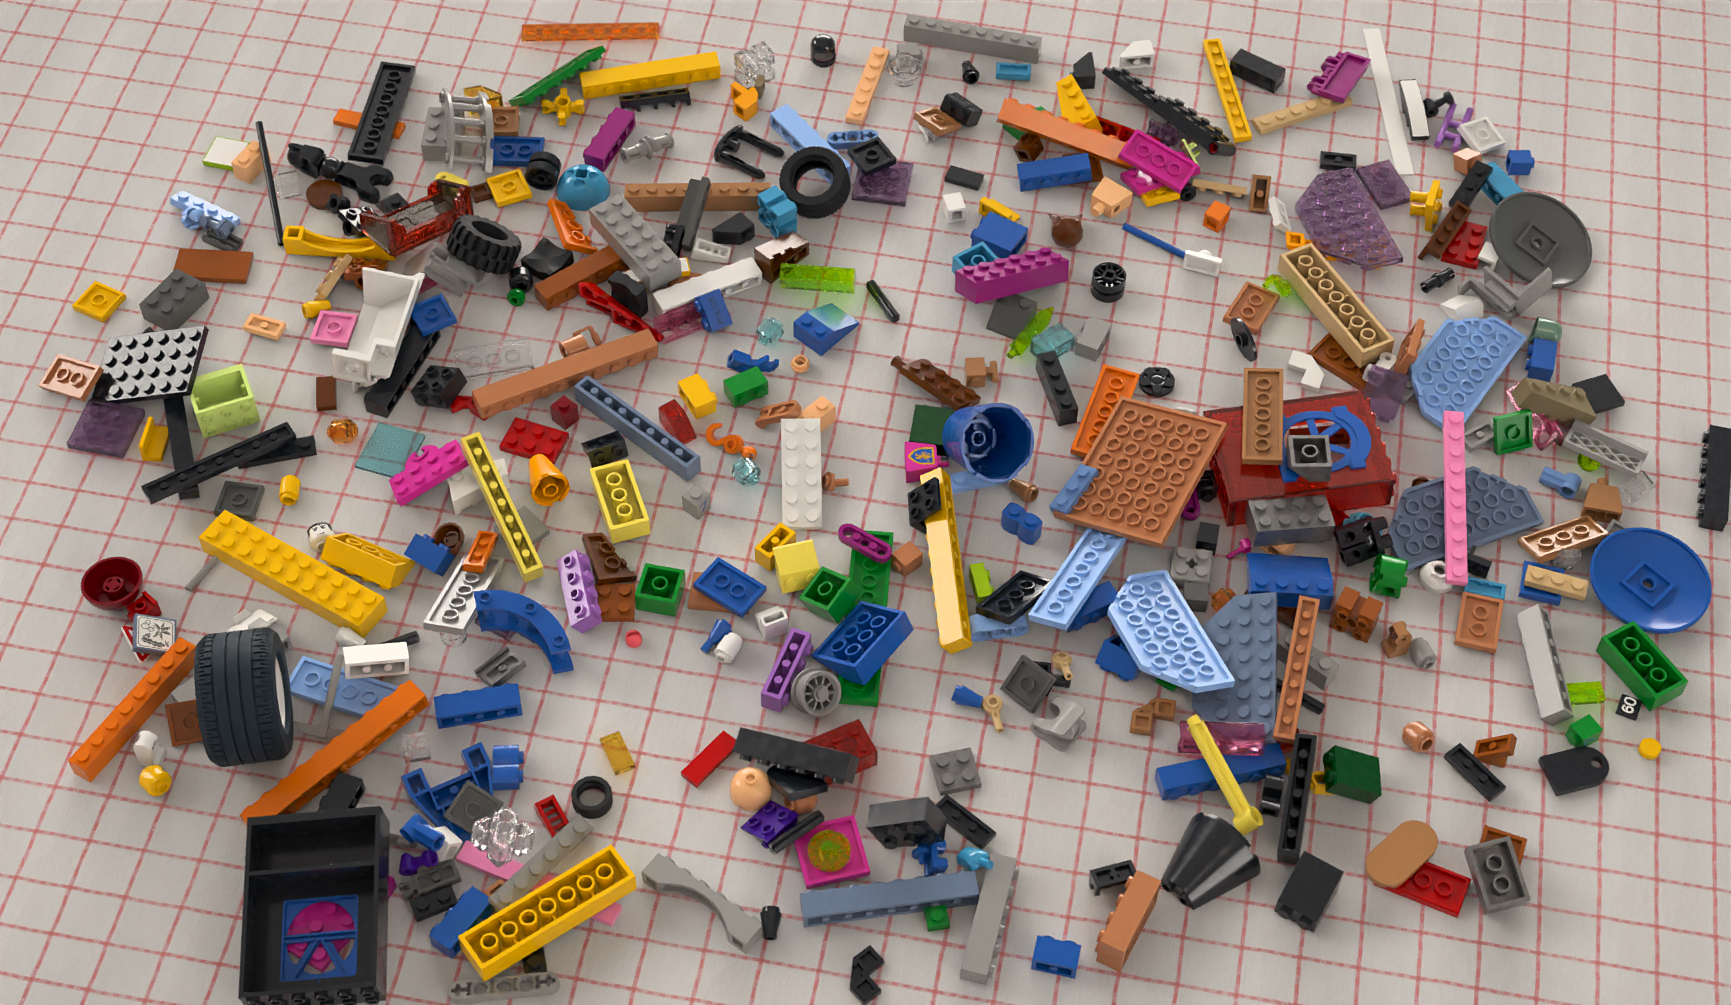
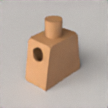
M1599 478L1596 483H1590L1580 517L1588 515L1594 521L1610 523L1612 519L1619 521L1623 513L1619 488L1609 486V481L1606 478Z

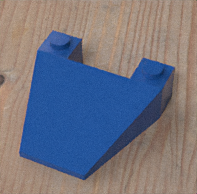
M482 742L461 751V757L468 770L467 773L430 788L422 768L401 776V783L409 801L435 827L446 826L463 841L462 844L466 840L470 841L475 837L443 818V815L467 780L493 796L490 760ZM495 818L484 834L496 829Z

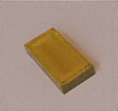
M620 731L599 738L615 776L635 768V763Z

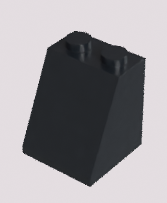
M1304 851L1277 900L1274 911L1280 917L1289 919L1297 923L1302 929L1314 933L1337 894L1344 871Z

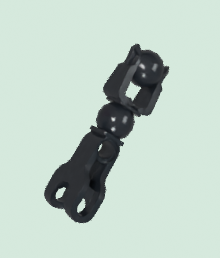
M289 143L287 160L292 166L312 178L322 175L326 179H334L335 182L355 190L360 200L370 204H375L380 200V192L374 186H389L394 180L392 172L379 165L361 167L350 162H340L334 157H326L324 151L318 147Z

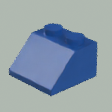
M1115 634L1104 640L1095 663L1100 665V668L1106 672L1112 671L1118 674V677L1124 681L1136 679L1141 671L1121 637Z

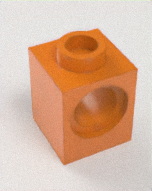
M1215 200L1204 213L1202 226L1219 233L1229 220L1231 207Z

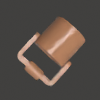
M587 326L572 333L573 337L559 343V349L563 358L590 349L587 341L580 334L586 330H589L595 346L602 345L598 333L595 332L592 326Z

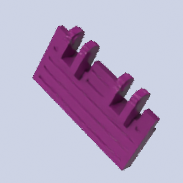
M1347 51L1345 53L1338 52L1336 57L1328 56L1320 66L1324 73L1322 76L1314 75L1311 82L1307 84V89L1312 94L1343 104L1370 66L1371 59Z

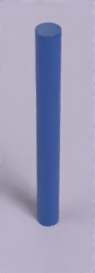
M1124 223L1123 230L1184 259L1185 251Z

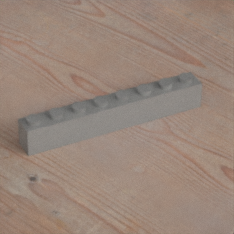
M908 14L904 24L903 41L918 42L925 45L1038 64L1042 37Z

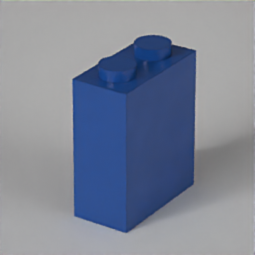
M989 212L986 217L981 219L977 229H973L970 236L972 239L971 247L983 241L998 258H1008L1010 255H1017L1026 243L1028 228L993 212Z

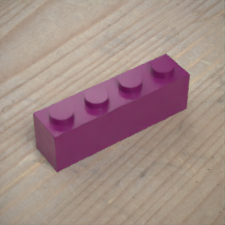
M615 107L613 112L609 113L606 122L600 126L597 135L593 136L590 145L583 151L585 164L592 165L605 172L636 126L634 112Z

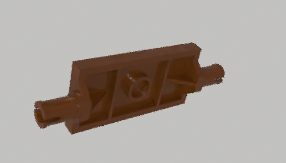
M895 356L891 361V365L897 368L900 374L955 411L975 406L981 400V397L974 390L965 387L959 380L950 377L944 370L938 369L927 359L922 358L908 363L899 356Z

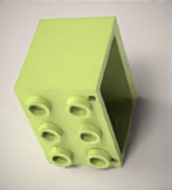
M242 364L195 378L190 399L203 438L260 422L255 400Z

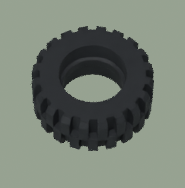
M463 214L456 218L446 242L448 250L458 260L477 270L495 275L509 273L513 269L522 249L519 237L514 235V232L508 230L507 227L488 218L471 214Z

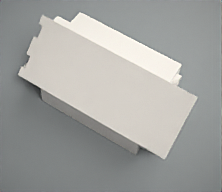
M363 267L364 304L348 349L334 348L332 351L333 377L352 381L353 393L362 386L368 387L377 383V380L381 378L387 379L390 377L425 273L406 276Z

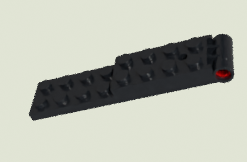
M1104 68L1103 75L1204 147L1210 155L1231 157L1235 154L1236 146L1229 142L1230 139L1222 134L1223 130L1216 126H1211L1210 121L1204 117L1200 118L1194 109L1186 108L1183 101L1177 98L1173 100L1169 97L1158 96L1153 88L1144 86L1142 80L1137 77L1133 78L1130 76V72L1124 68Z

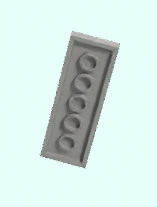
M465 552L423 622L424 629L464 636L477 613L473 591L491 589L505 565L504 558L490 556L483 573L463 571V563L469 553Z

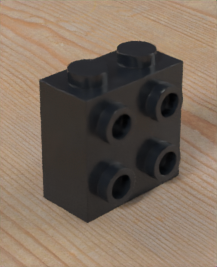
M430 365L410 392L419 406L448 409L468 381L460 368Z

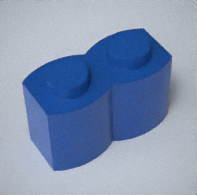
M1010 502L1003 509L1001 526L1005 531L1017 535L1022 542L1028 545H1034L1041 537L1043 522L1038 516L1026 512L1022 506Z
M519 745L493 746V790H519L520 783H524V772L520 770V764H524V752L519 750Z

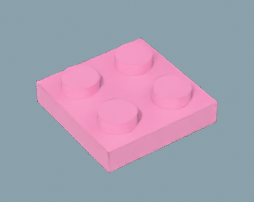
M320 310L310 337L311 343L348 348L358 321L357 314Z

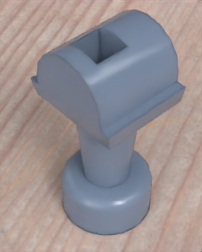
M206 213L199 220L200 227L204 229L212 228L214 234L220 239H226L235 230L234 224L229 220L223 219L217 222L213 220L211 215Z

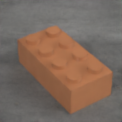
M1139 870L1136 871L1133 877L1129 876L1125 884L1126 890L1124 894L1120 893L1115 904L1117 906L1115 911L1110 912L1105 930L1101 929L1097 937L1098 943L1095 948L1097 962L1121 972L1157 902L1161 880Z

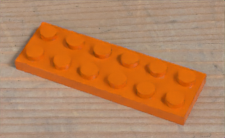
M1103 364L1072 444L1070 454L1086 457L1119 398L1124 396L1132 399L1140 378L1139 373Z

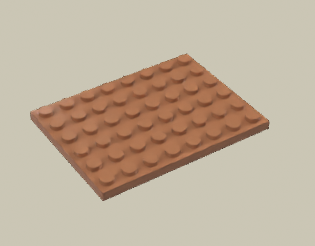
M1121 396L1082 462L1086 466L1097 469L1099 475L1093 478V483H1089L1090 487L1086 492L1082 493V497L1078 498L1079 502L1076 506H1072L1073 510L1070 514H1063L1055 510L1053 512L1054 518L1163 548L1224 437L1228 424Z

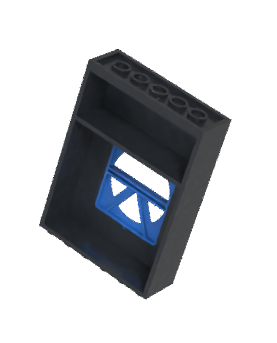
M381 806L247 818L238 998L244 1005H356V1003L364 1002L374 1005L378 1004L379 1001H386L390 822ZM318 902H332L342 906L351 915L355 926L353 930L287 935L294 918L303 909ZM354 939L350 954L345 960H342L331 941ZM321 942L333 961L335 969L321 974L305 972L306 965ZM309 943L299 962L294 964L288 954L287 945Z

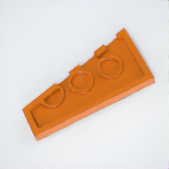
M550 198L547 205L563 248L587 255L597 252L598 249L590 244L592 242L590 237L583 234L584 228L582 225L575 221L576 217L567 203Z

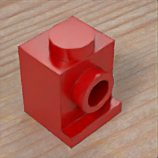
M146 591L142 592L140 598L126 607L128 611L126 616L131 623H133L135 613L155 617L162 614L158 602Z

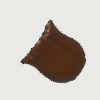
M1054 214L1048 215L1052 221L1051 237L1056 245L1069 248L1076 246L1082 240V214L1070 217H1060Z

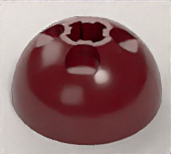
M110 557L95 563L85 572L81 580V592L85 599L94 607L105 611H117L128 607L138 598L143 586V574L140 566L132 559L126 557Z

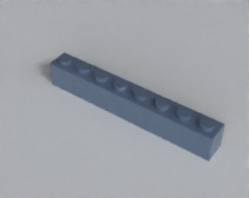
M587 375L574 386L575 399L578 403L682 479L688 482L701 471L700 456L593 378Z
M961 870L952 874L939 873L929 877L917 876L914 879H895L884 883L877 881L868 885L860 886L854 884L845 888L831 887L823 891L809 890L805 893H800V906L804 927L924 912V908L946 905V909L977 905L979 901V889L975 871Z

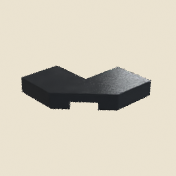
M871 945L853 957L850 991L862 1005L868 1004L881 994V989L869 975L883 966L884 960Z

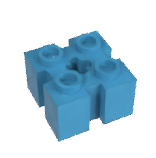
M775 185L757 194L758 205L760 206V209H758V220L766 228H770L771 234L775 238L791 231L797 232V206L793 201L791 202L787 199L784 191Z

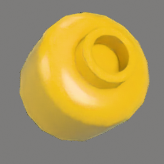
M156 764L144 768L139 777L140 786L149 795L154 797L165 794L172 783L171 775L160 765Z

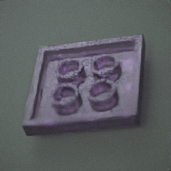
M897 161V164L869 176H865L858 168L852 200L905 207L913 172V163Z
M89 399L66 444L69 449L124 459L146 414L143 408Z

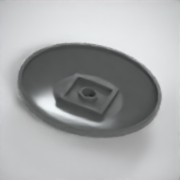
M1520 192L1506 197L1494 209L1489 222L1490 240L1499 259L1516 276L1531 283L1549 267L1552 270L1551 288L1556 289L1576 283L1587 272L1592 260L1591 240L1582 221L1565 204L1545 194ZM1534 242H1537L1540 247H1537Z

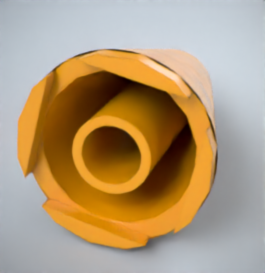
M537 454L533 456L528 463L532 498L541 506H552L553 502L563 501L570 490L568 479L545 455Z

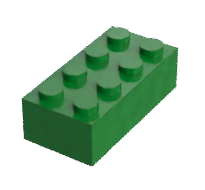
M1635 621L1603 636L1596 649V652L1632 693L1642 701V704L1649 712L1682 695L1688 683L1684 675Z

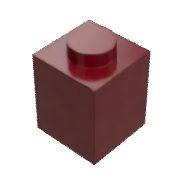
M565 395L550 405L552 421L564 430H567L579 420L578 405Z

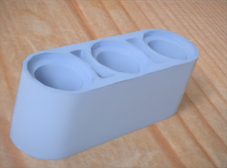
M1025 613L1011 625L986 618L979 614L969 617L973 641L1022 636L1029 631Z

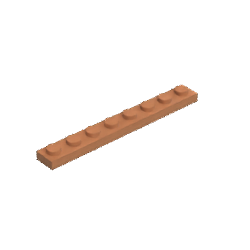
M1299 596L1272 738L1276 741L1294 744L1320 599Z

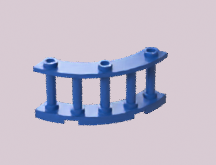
M502 590L473 591L481 632H508L510 630L519 633L520 636L534 644L536 643L543 650L552 667L553 674L574 670L568 652L571 651L568 637L559 621L544 606L514 592Z

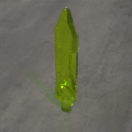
M1054 307L1043 309L1037 313L1009 345L1011 349L1007 353L1008 358L1013 359L1014 356L1021 355L1049 324Z

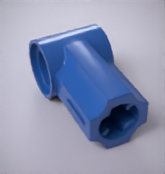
M414 814L399 830L410 843L416 841L432 852L439 851L445 840L444 834L429 826L426 820L418 814Z

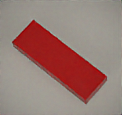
M723 730L681 771V776L697 788L733 753L736 739Z

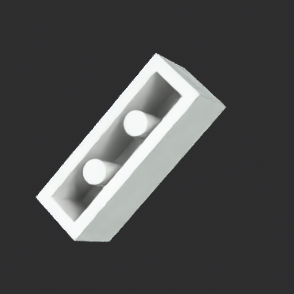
M406 642L343 647L345 679L409 674V654Z

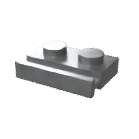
M506 646L474 670V672L489 687H497L526 667L525 660L513 651H510Z

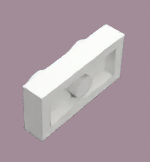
M1273 196L1268 200L1269 211L1273 218L1272 224L1276 230H1280L1285 234L1286 231H1291L1286 207L1283 202Z

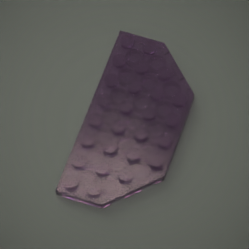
M1348 167L1318 174L1295 204V211L1312 243L1322 256L1335 257L1338 262L1348 265L1354 263L1367 271L1403 263V255L1353 168Z

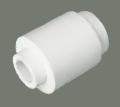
M733 632L725 635L714 650L716 659L721 663H731L742 648V638Z

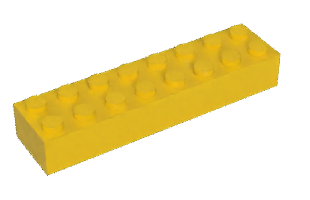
M611 844L459 935L460 948L483 982L636 890V877Z

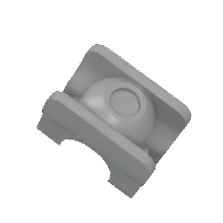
M1058 696L1050 702L1051 711L1057 717L1052 720L1037 718L1031 724V729L1035 736L1046 741L1056 750L1065 752L1087 726L1086 722L1080 719L1085 713L1084 707Z

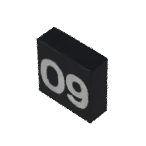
M1622 694L1615 714L1636 721L1642 701Z

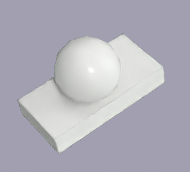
M1186 250L1182 268L1218 277L1222 259L1213 257L1208 250H1201L1198 253Z

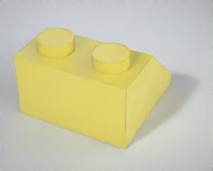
M812 539L773 548L777 582L782 594L806 589L820 570Z

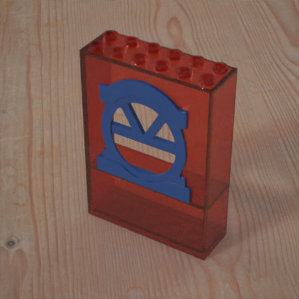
M1364 390L1283 400L1282 465L1242 464L1243 406L1203 411V417L1228 424V429L1209 462L1210 470H1214L1218 486L1217 495L1226 526L1246 524L1244 513L1248 500L1326 495L1331 513L1390 505L1391 497L1394 496V484L1397 483V477L1395 472L1391 470V459L1386 455L1385 442L1381 441V431L1375 424V413L1371 412L1370 399L1366 397ZM1334 422L1328 429L1320 434L1318 433L1316 423ZM1307 425L1310 435H1329V437L1342 428L1346 430L1351 439L1350 449L1330 444V451L1345 455L1341 460L1332 463L1330 481L1309 482L1287 466L1284 436L1290 427Z

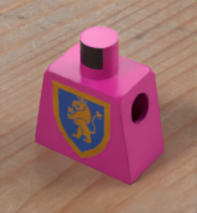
M905 442L906 483L921 481L920 475L933 471L938 467H949V456H937L936 445Z

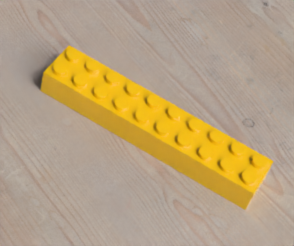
M226 510L198 537L205 553L217 556L223 563L340 628L342 626L350 627L362 638L366 637L388 611L383 596Z

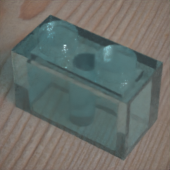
M1060 322L1055 326L1049 327L1045 332L1035 335L1031 339L1030 352L1037 358V354L1056 351L1057 356L1060 357L1074 348L1075 336Z

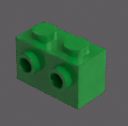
M758 366L723 380L724 393L734 408L768 394V381Z

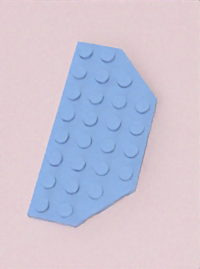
M1496 316L1488 317V319H1478V317L1464 318L1460 321L1446 319L1408 369L1422 416L1443 429L1442 414L1444 410L1464 412L1465 424L1523 345L1527 336Z
M1167 570L1129 575L1125 585L1116 595L1113 604L1111 603L1107 615L1139 670L1194 693L1233 687L1235 683L1233 676Z

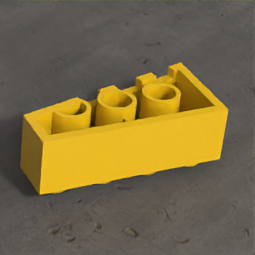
M1072 74L1056 82L1062 116L1068 118L1071 123H1082L1086 126L1085 128L1090 130L1094 128L1103 131L1097 116Z

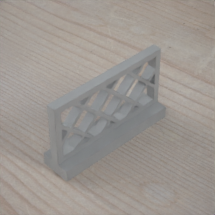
M1575 419L1562 443L1563 446L1635 479L1649 453L1640 447L1578 419Z

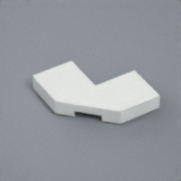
M1293 350L1287 368L1305 373L1300 387L1318 393L1324 379V373L1311 355Z

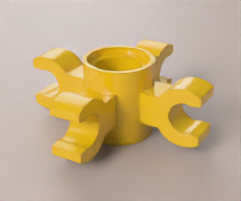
M560 88V95L555 98V102L544 99L541 103L543 114L556 112L559 126H566V118L570 117L572 112L578 114L585 113L584 100L579 99L571 102L567 94L568 88Z

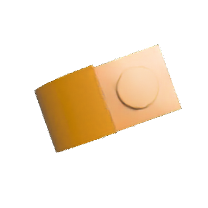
M735 81L730 85L731 98L734 99L733 113L747 122L758 112V92L753 86L747 90L746 87Z

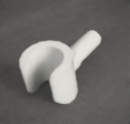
M919 125L918 128L924 135V142L928 143L929 138L934 141L935 135L932 131H926L923 126Z

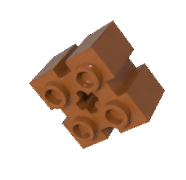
M1345 586L1336 602L1329 626L1338 632L1345 633V631L1352 633L1354 639L1367 643L1377 626L1383 602L1370 596L1368 598L1360 596L1361 592Z

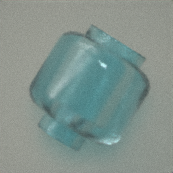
M774 317L765 318L756 329V334L759 337L758 341L764 346L777 344L784 334L783 324Z
M742 457L734 462L732 475L742 486H753L758 483L761 469L751 458Z

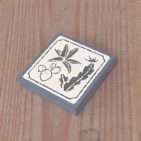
M135 613L133 617L132 652L163 656L176 642V620Z

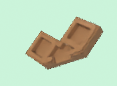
M1155 697L1148 704L1132 712L1129 733L1150 736L1153 719L1174 722L1177 700Z

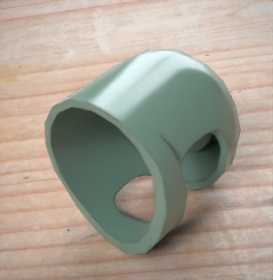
M1538 316L1528 343L1533 344L1534 338H1545L1559 343L1562 336L1561 324L1555 320Z

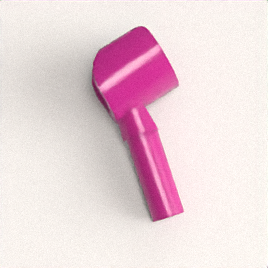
M1249 538L1241 539L1239 541L1240 547L1227 554V559L1242 552L1244 554L1250 552L1251 542Z

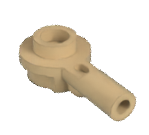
M1066 652L1054 654L1052 656L1053 666L1057 670L1062 671L1066 680H1071L1073 674L1069 665L1072 663V657Z
M987 695L982 701V707L988 713V716H992L996 733H1001L1004 731L1000 718L1003 701L997 695Z

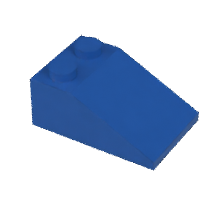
M833 303L806 311L793 322V337L822 356L856 328L859 322Z

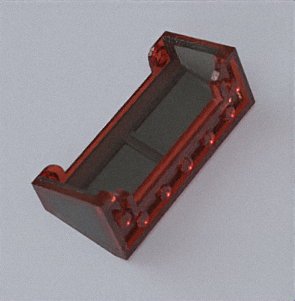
M443 179L432 181L427 188L428 195L380 217L369 210L360 213L361 231L387 254L397 257L451 232L454 222L459 216L463 214L474 216L470 186Z

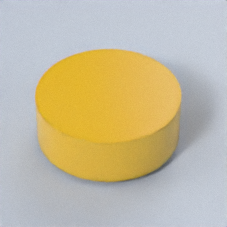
M1645 738L1640 742L1638 751L1645 759L1653 760L1659 756L1661 745L1653 738Z

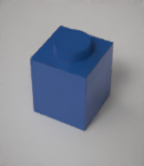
M1530 150L1508 151L1505 161L1508 175L1530 174L1531 168H1534L1535 160L1531 156Z

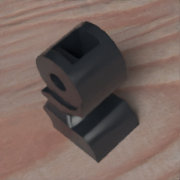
M1266 774L1259 806L1261 814L1278 817L1284 777Z

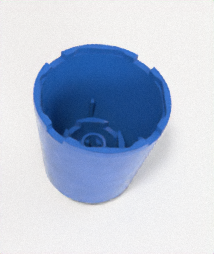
M997 402L965 407L954 412L944 425L942 442L947 455L957 464L981 480L999 483L1016 477L1022 468L1027 466L1034 449V433L1029 420L1026 419L1018 408L1010 404Z

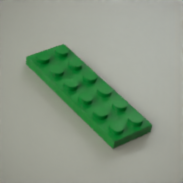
M604 46L591 48L581 53L508 100L510 105L521 107L525 104L533 103L537 96L541 97L549 92L548 89L561 85L562 80L565 78L569 79L576 75V71L587 68L589 66L588 63L601 59V54L606 52Z

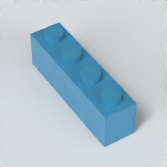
M1494 161L1487 164L1493 167V172L1481 190L1496 205L1512 194L1524 192Z

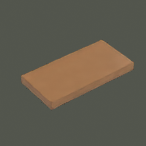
M1584 515L1519 537L1518 545L1541 564L1601 543L1610 533L1590 516Z

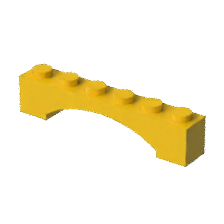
M286 225L283 235L286 254L344 257L346 254H349L353 258H380L382 260L396 261L399 249L396 232L378 231L376 235L370 237L341 239L316 234L306 230L305 226Z

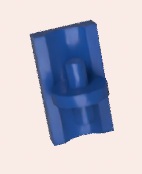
M946 840L934 844L917 845L918 848L912 850V857L919 860L920 865H924L925 877L933 876L934 873H944L948 869V860L946 858H938V854H943L946 851Z

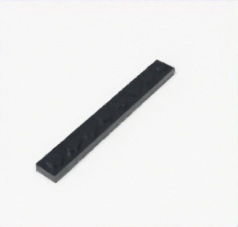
M284 422L141 486L142 491L152 505L297 440L296 434L288 422Z

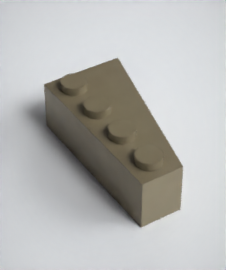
M1525 377L1511 392L1519 408L1530 409L1532 413L1537 415L1542 413L1547 419L1552 421L1559 419L1563 421V425L1568 427L1573 425L1575 419L1590 425L1597 418L1586 397L1585 391L1581 388Z

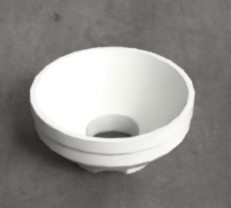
M1434 560L1424 564L1419 571L1418 578L1420 584L1426 590L1436 594H1443L1454 587V585L1446 584L1445 573L1440 575L1434 571L1436 567H1440L1445 571V562Z

